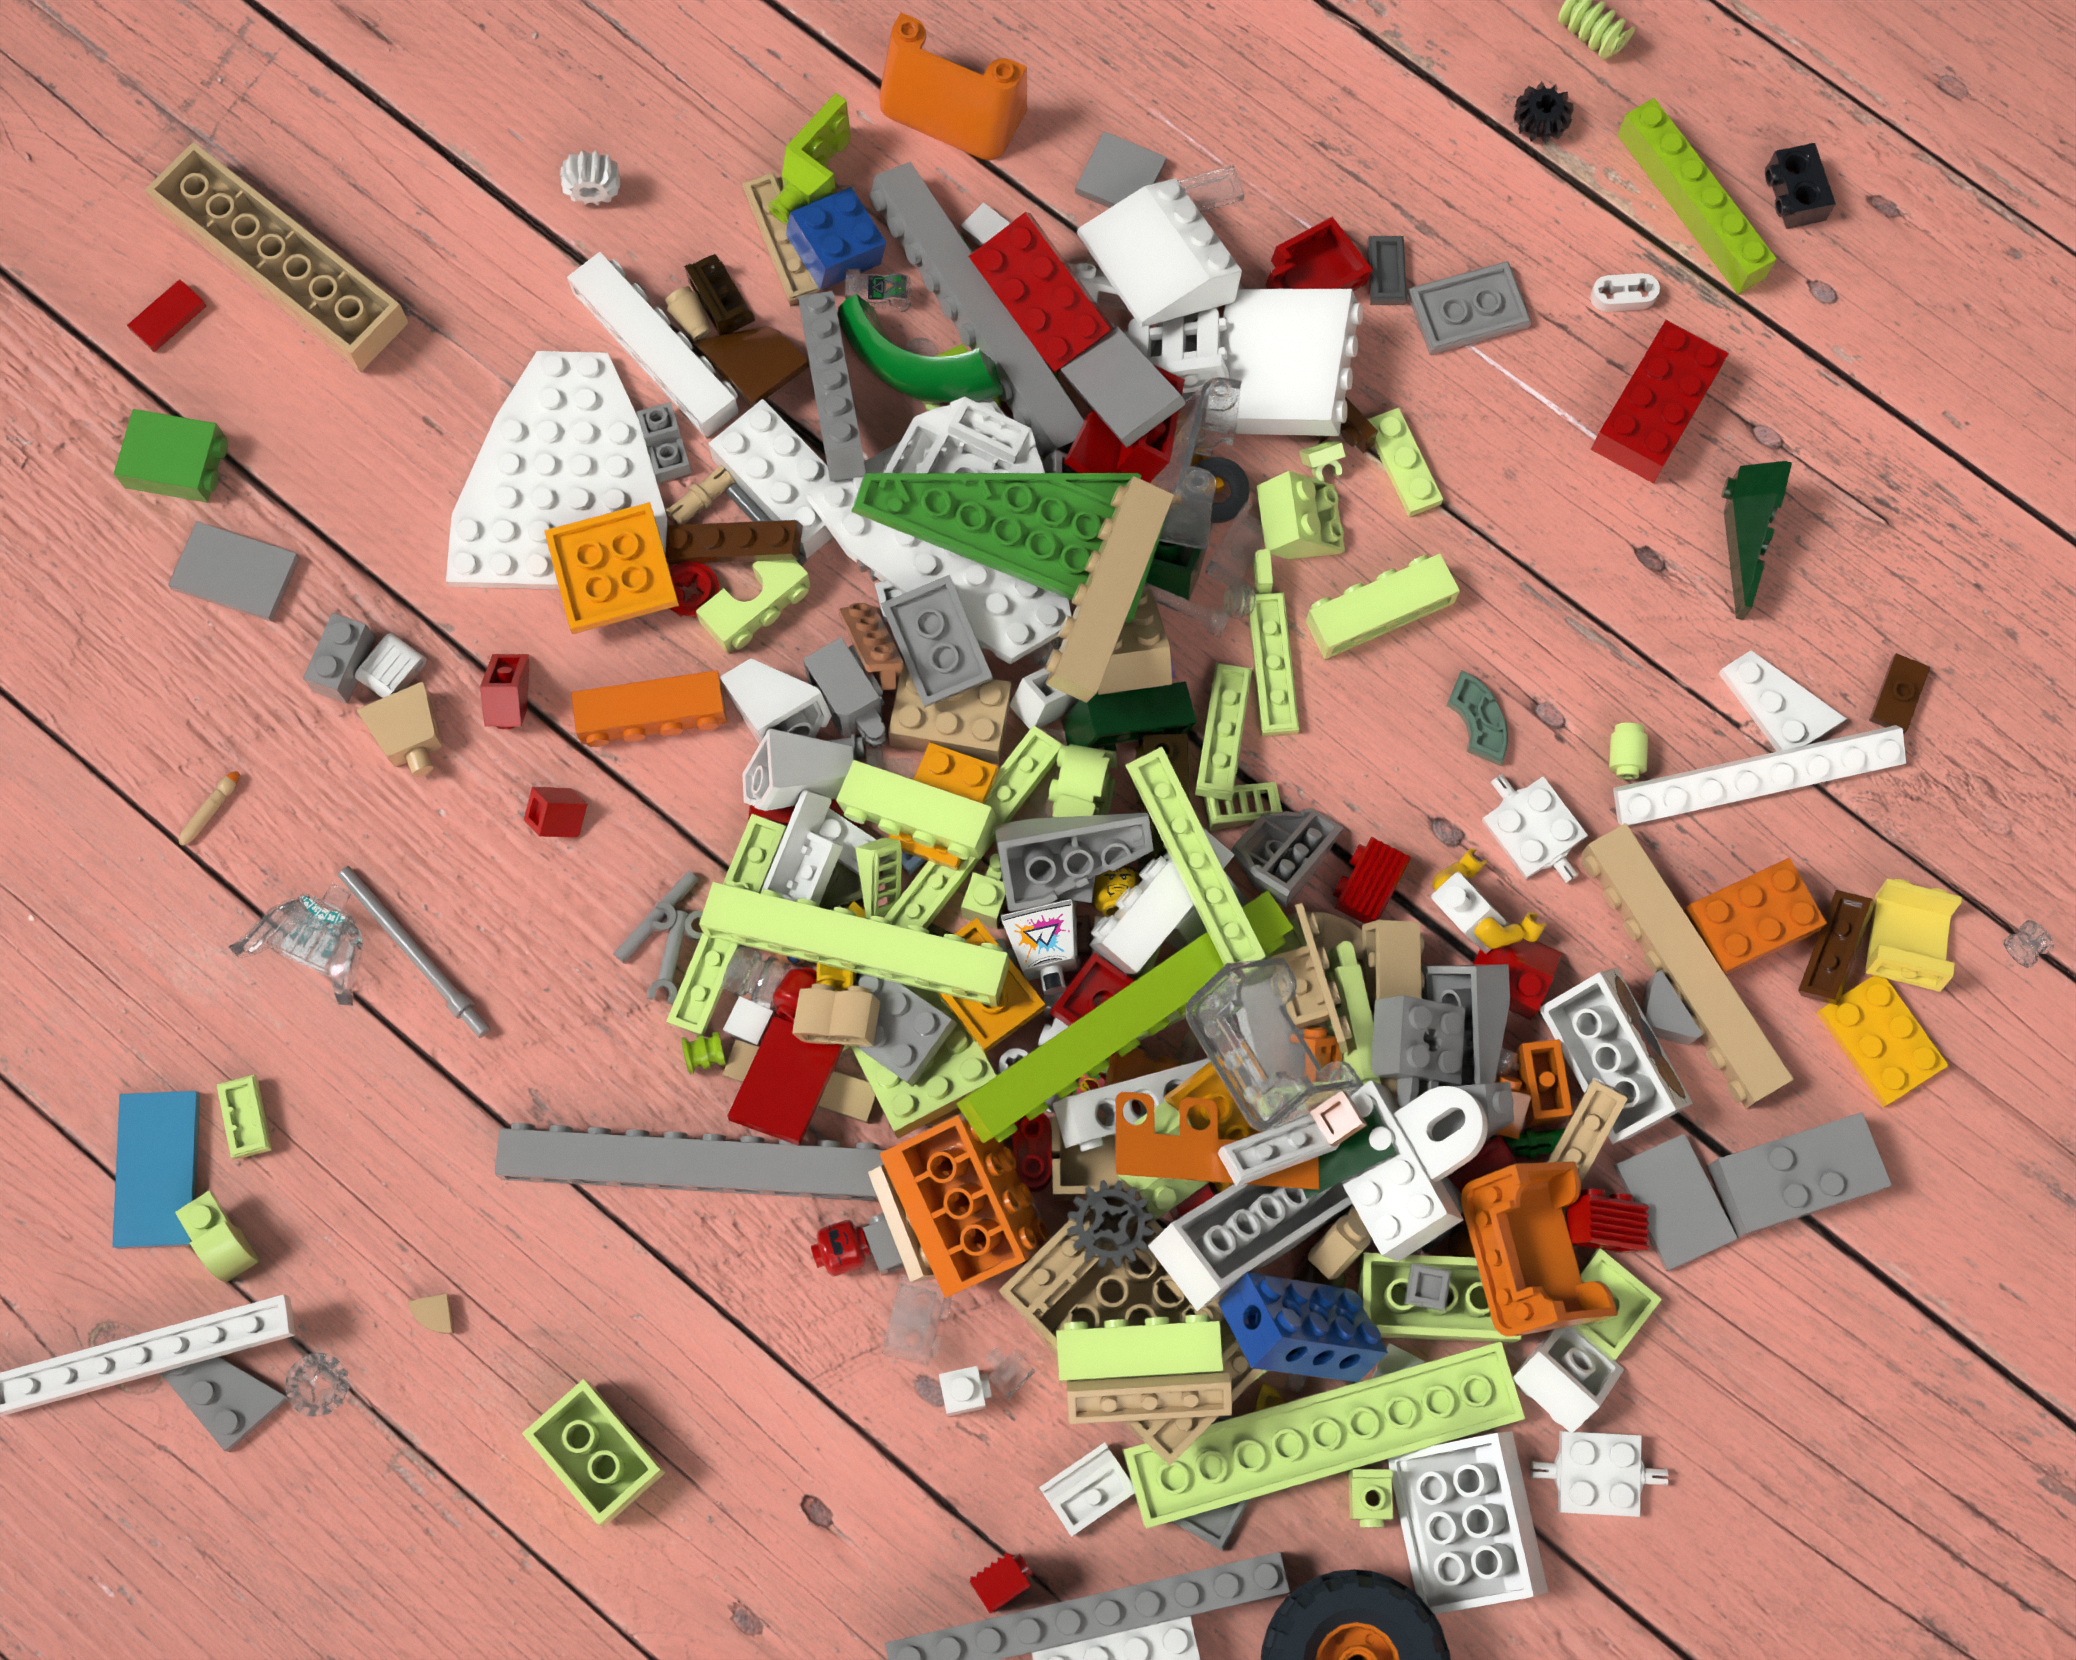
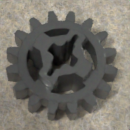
M1102 1180L1100 1191L1095 1192L1090 1186L1085 1188L1086 1200L1075 1197L1073 1203L1079 1208V1211L1068 1212L1067 1218L1076 1222V1225L1068 1228L1067 1233L1069 1236H1078L1079 1238L1073 1244L1075 1251L1082 1248L1087 1250L1084 1257L1085 1262H1089L1095 1256L1099 1258V1268L1103 1269L1107 1260H1112L1115 1268L1119 1269L1121 1267V1258L1126 1257L1128 1261L1134 1263L1136 1261L1134 1250L1137 1249L1142 1252L1147 1250L1148 1246L1141 1239L1142 1237L1149 1238L1153 1236L1154 1231L1145 1227V1224L1153 1221L1154 1216L1152 1213H1143L1142 1211L1148 1204L1146 1198L1139 1201L1134 1199L1137 1188L1132 1187L1125 1193L1122 1191V1181H1117L1114 1189H1108L1106 1181ZM1105 1199H1117L1126 1204L1122 1207L1108 1205ZM1091 1208L1095 1216L1094 1225L1084 1232V1216L1087 1210ZM1108 1216L1110 1220L1122 1217L1117 1225V1233H1113L1110 1229L1099 1232L1104 1223L1103 1217ZM1136 1218L1137 1233L1134 1239L1130 1241L1126 1233L1127 1224ZM1099 1242L1113 1244L1116 1250H1102L1095 1245Z

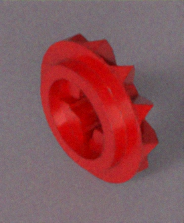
M682 562L669 570L679 606L668 609H671L680 617L684 615L696 618V610L719 592L720 586L717 576L708 566L699 562ZM696 579V588L702 594H692L690 599L688 598L686 601L685 592L680 587H690Z

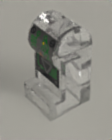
M846 269L845 300L857 294L872 305L876 313H902L911 307L912 280L909 276L900 273L886 275L861 274L860 269Z

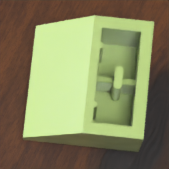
M1287 471L1256 486L1265 549H1270V554L1286 559L1336 555L1345 552L1344 531L1340 522L1339 498L1335 485Z

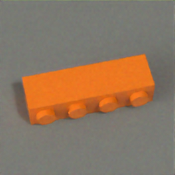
M718 670L571 692L576 735L582 745L587 744L589 747L605 746L609 744L610 740L623 738L629 742L645 739L646 735L660 733L662 736H675L682 733V730L690 728L708 731L718 728L719 724L727 723L723 686Z

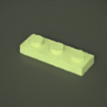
M1396 408L1367 419L1378 430L1374 446L1408 517L1440 506L1443 498L1400 409Z

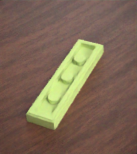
M1284 592L1248 595L1247 604L1262 737L1298 734L1299 722Z
M1216 663L1195 795L1232 801L1252 668Z

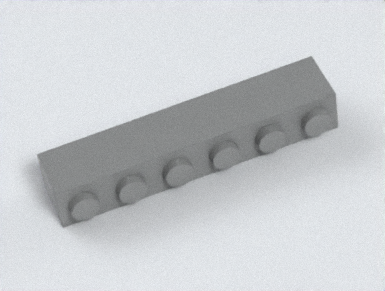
M833 291L798 296L830 481L864 476L866 470Z

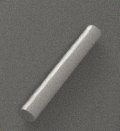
M688 870L660 902H667L675 908L699 879ZM654 908L613 955L624 964L654 931L650 928V923L653 921L661 923L667 917L666 913Z

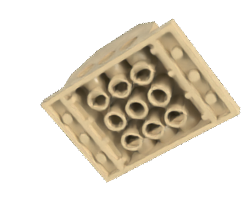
M1113 1178L1107 1182L1108 1189H1114L1116 1181ZM1105 1199L1108 1205L1122 1207L1126 1204L1117 1199ZM1091 1208L1087 1210L1084 1216V1232L1094 1225L1095 1216ZM1108 1216L1103 1217L1104 1223L1099 1232L1110 1229L1113 1233H1117V1225L1122 1217L1110 1220ZM1136 1218L1127 1224L1126 1233L1130 1241L1134 1239L1137 1233ZM1153 1219V1221L1145 1224V1227L1154 1231L1153 1236L1149 1238L1142 1237L1141 1240L1148 1246L1164 1229ZM1071 1220L999 1290V1293L1027 1320L1029 1328L1056 1359V1331L1064 1330V1323L1088 1322V1329L1105 1328L1104 1321L1127 1319L1129 1320V1326L1145 1325L1146 1318L1169 1317V1324L1186 1323L1185 1316L1210 1315V1321H1220L1223 1372H1230L1232 1402L1263 1371L1250 1367L1218 1305V1302L1227 1292L1199 1311H1196L1149 1247L1145 1252L1137 1249L1134 1250L1136 1257L1134 1263L1128 1261L1126 1257L1121 1258V1267L1119 1269L1115 1268L1112 1260H1107L1103 1269L1099 1268V1258L1095 1256L1089 1262H1085L1084 1257L1087 1250L1082 1248L1075 1251L1073 1244L1079 1238L1078 1236H1069L1067 1233L1068 1228L1076 1225V1222ZM1099 1242L1095 1245L1102 1250H1116L1113 1244ZM1218 1416L1120 1421V1423L1138 1439L1142 1438L1170 1467Z

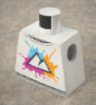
M1069 899L1001 915L1003 925L1026 980L1040 978L1045 995H1054L1065 991L1066 986L1063 973L1078 968L1077 918L1072 900Z

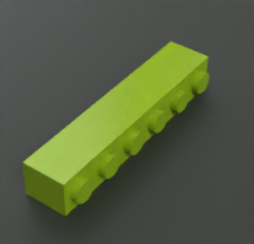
M1652 98L1626 113L1618 132V137L1738 295L1766 279L1777 258L1657 100Z

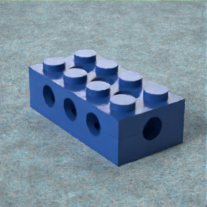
M1247 1272L1218 1302L1250 1367L1253 1369L1359 1382L1388 1354L1380 1339L1381 1333L1379 1329L1371 1323L1363 1308L1362 1299L1352 1289Z

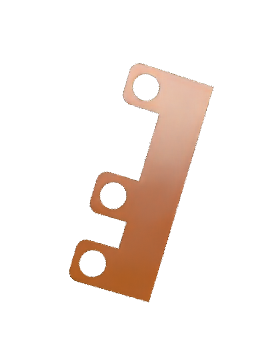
M1120 1092L1116 1096V1175L1234 1183L1217 1153L1222 1146L1238 1140L1218 1139V1108L1213 1100L1185 1097L1180 1101V1136L1155 1134L1154 1100L1149 1094ZM1129 1100H1139L1146 1107L1147 1117L1140 1125H1132L1124 1118L1123 1107ZM1194 1105L1205 1107L1210 1114V1124L1204 1130L1192 1128L1187 1121V1112ZM1285 1106L1280 1111V1125L1287 1123L1289 1117L1293 1114L1299 1113L1307 1116L1311 1114L1310 1111L1313 1109L1309 1107ZM1318 1157L1246 1184L1319 1190Z

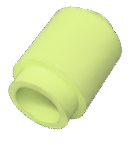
M1620 723L1615 725V732L1610 737L1609 770L1616 773V777L1620 779H1637L1639 774L1647 771L1648 735L1645 733V727L1641 724Z

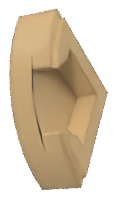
M445 1293L408 1301L411 1313L422 1326L442 1334L454 1333L449 1294Z

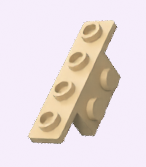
M1302 902L1295 904L1307 946L1271 956L1293 1031L1331 1020L1340 1053L1348 1052L1345 1040L1352 1038L1346 1015L1338 1018L1334 1006L1341 1003L1335 980L1327 983L1324 970L1329 969L1330 964L1324 946L1316 948L1313 936L1320 934L1314 913L1306 914Z

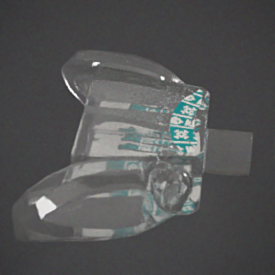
M331 883L322 900L307 893H302L297 899L290 898L279 902L263 914L241 938L228 947L238 958L250 957L271 948L272 951L332 978L333 990L338 1004L353 1006V991L362 960L363 939L361 931L356 927V922L352 916L343 910L351 893L337 884Z

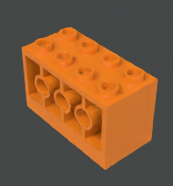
M963 1113L879 1153L944 1298L1031 1259L1048 1242V1229L1045 1223L1037 1218L1032 1207L1033 1198L1031 1192L1024 1183H1021L1016 1173V1160L1009 1148L1004 1147L1002 1141L998 1143L995 1137L982 1143Z

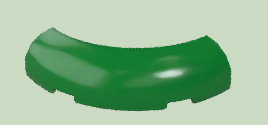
M855 294L849 297L838 307L837 315L842 330L862 363L880 380L902 394L939 404V402L950 403L963 397L979 402L1004 394L995 361L980 349L943 357L914 354L892 343L883 330L874 307L859 295Z

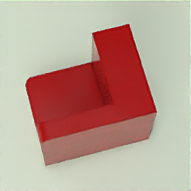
M532 787L524 821L539 837H578L588 804L571 788Z

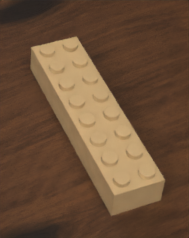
M194 141L145 189L146 194L158 212L360 373L409 323L401 305Z

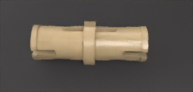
M720 465L698 485L693 483L688 488L689 492L665 510L669 518L673 522L676 521V525H683L703 508L708 510L715 498L735 484L731 474L728 471L724 472L725 468Z

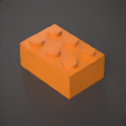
M1790 857L1691 903L1684 910L1726 976L1814 935L1827 924Z

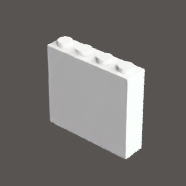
M1238 289L1235 302L1225 305L1223 318L1227 320V330L1221 331L1220 347H1225L1227 351V360L1224 361L1230 375L1229 387L1210 390L1206 419L1215 434L1339 436L1341 423L1346 422L1348 413L1347 402L1345 401L1346 390L1351 389L1353 382V373L1350 368L1351 358L1356 357L1358 351V340L1355 335L1356 327L1361 325L1363 319L1362 304L1358 303L1353 290Z

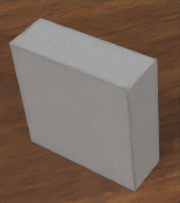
M1412 1263L1410 1265L1404 1304L1445 1311L1451 1271Z

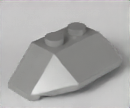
M1313 808L1302 809L1301 813L1286 811L1263 814L1235 843L1231 852L1235 854L1236 861L1253 888L1261 893L1268 890L1276 903L1286 908L1312 878L1344 827Z

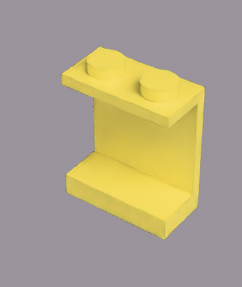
M1887 878L1875 894L1866 973L1941 992L1954 975L1955 963L1946 961L1950 918L1961 904L1962 897L1949 894L1943 889H1929L1912 885L1907 880Z

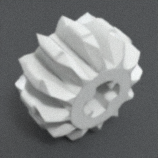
M581 150L580 155L575 153L569 154L568 159L563 161L560 171L561 186L563 187V193L570 196L571 201L580 200L583 201L584 205L587 203L599 205L600 201L611 202L612 197L618 194L620 187L618 163L610 160V155H599L596 150L593 153Z

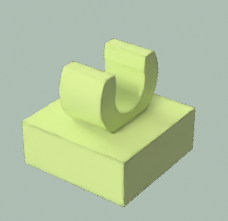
M1331 439L1299 451L1302 464L1312 468L1314 479L1324 481L1322 469L1330 464L1334 475L1339 476L1342 474L1341 464L1337 461V459L1346 457L1341 442Z

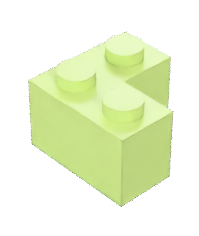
M1164 1101L1154 1108L1155 1134L1180 1136L1179 1111ZM1147 1114L1135 1121L1134 1125L1142 1124L1146 1120ZM1187 1117L1189 1125L1193 1128L1189 1118ZM1117 1175L1119 1181H1122V1187L1126 1192L1132 1187L1137 1188L1134 1197L1136 1201L1145 1198L1148 1200L1144 1210L1147 1213H1152L1154 1220L1160 1218L1209 1183V1181Z

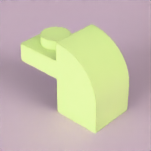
M207 1191L175 1212L191 1239L190 1245L217 1279L227 1283L260 1262L243 1231L232 1225L213 1192Z

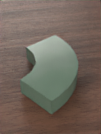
M1461 670L1446 706L1458 713L1466 724L1469 736L1467 752L1501 766L1508 745L1506 719L1504 720L1493 693L1477 678Z

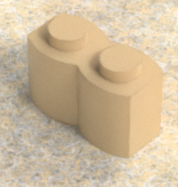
M812 984V988L800 989L792 1034L800 1041L808 1043L842 1044L859 1047L873 1046L880 1001L866 987L849 986L848 991H835V988L830 985Z
M1354 1205L1335 1222L1309 1251L1308 1260L1328 1279L1338 1278L1373 1241Z

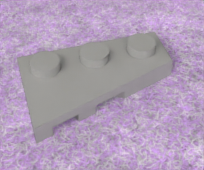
M220 1356L160 1373L226 1452L231 1451L290 1399L287 1395L275 1390Z

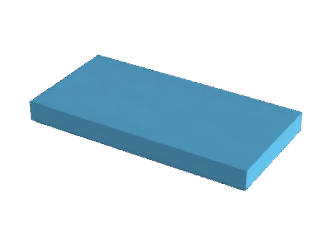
M179 1091L119 1095L113 1248L191 1246V1239L175 1212L196 1199L199 1092Z

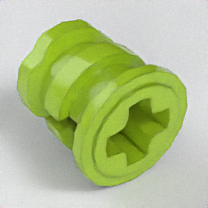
M718 1031L713 1032L712 1037L704 1038V1035L696 1036L695 1041L690 1042L686 1037H682L683 1053L690 1075L694 1074L696 1067L703 1066V1070L711 1068L710 1064L718 1063L720 1066L726 1065Z

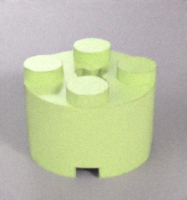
M1074 744L1069 746L1061 745L1057 758V766L1061 767L1059 779H1053L1049 789V801L1054 802L1053 812L1059 796L1066 794L1094 803V815H1108L1116 781L1112 779V774H1109L1110 768L1117 769L1116 752Z

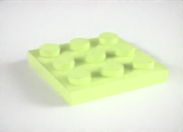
M942 998L930 1004L953 1019L957 1025L913 1087L856 1046H851L898 1139L958 1108L956 1103L996 1077L984 1052Z

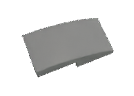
M669 402L637 411L657 483L692 474L672 403Z

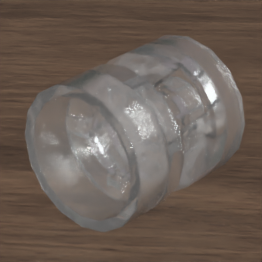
M740 944L728 963L722 980V989L737 996H744L750 992L752 1002L768 1009H773L775 1006L773 1003L774 992L785 975L790 971L791 966L789 963L772 956L762 961L761 953Z

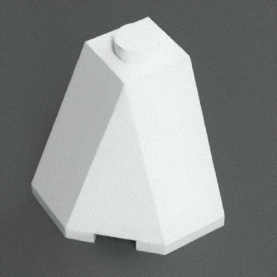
M752 658L720 676L732 703L759 745L769 728L815 738L820 727H826L832 716L821 691L817 687Z
M769 728L742 773L744 803L764 811L796 806L803 790L821 794L830 799H836L854 760L853 746Z

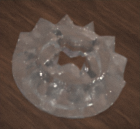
M312 1353L300 1358L289 1370L285 1382V1391L289 1403L301 1414L311 1417L331 1414L333 1410L343 1404L346 1393L350 1389L348 1371L339 1359L326 1353ZM321 1371L322 1380L333 1385V1387L327 1388V1390H320L319 1396L315 1397V1390L303 1385V1382L316 1380Z

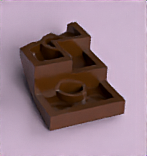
M769 326L692 342V346L700 356H704L713 368L733 388L738 390L751 407L760 400L768 398L809 367V362L786 337Z

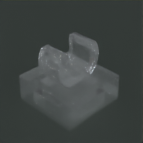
M996 1347L985 1358L995 1369L988 1378L1007 1399L1035 1373L1027 1359L1017 1349L1006 1357Z

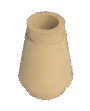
M684 286L675 290L666 298L667 311L692 337L693 341L704 339L712 332L696 291L692 292L689 286Z

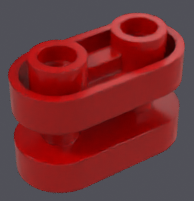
M1041 1113L1031 1121L1025 1115L1014 1123L1018 1128L1013 1133V1155L1016 1160L1015 1170L1021 1183H1024L1031 1193L1043 1191L1052 1179V1128L1049 1118L1044 1113Z

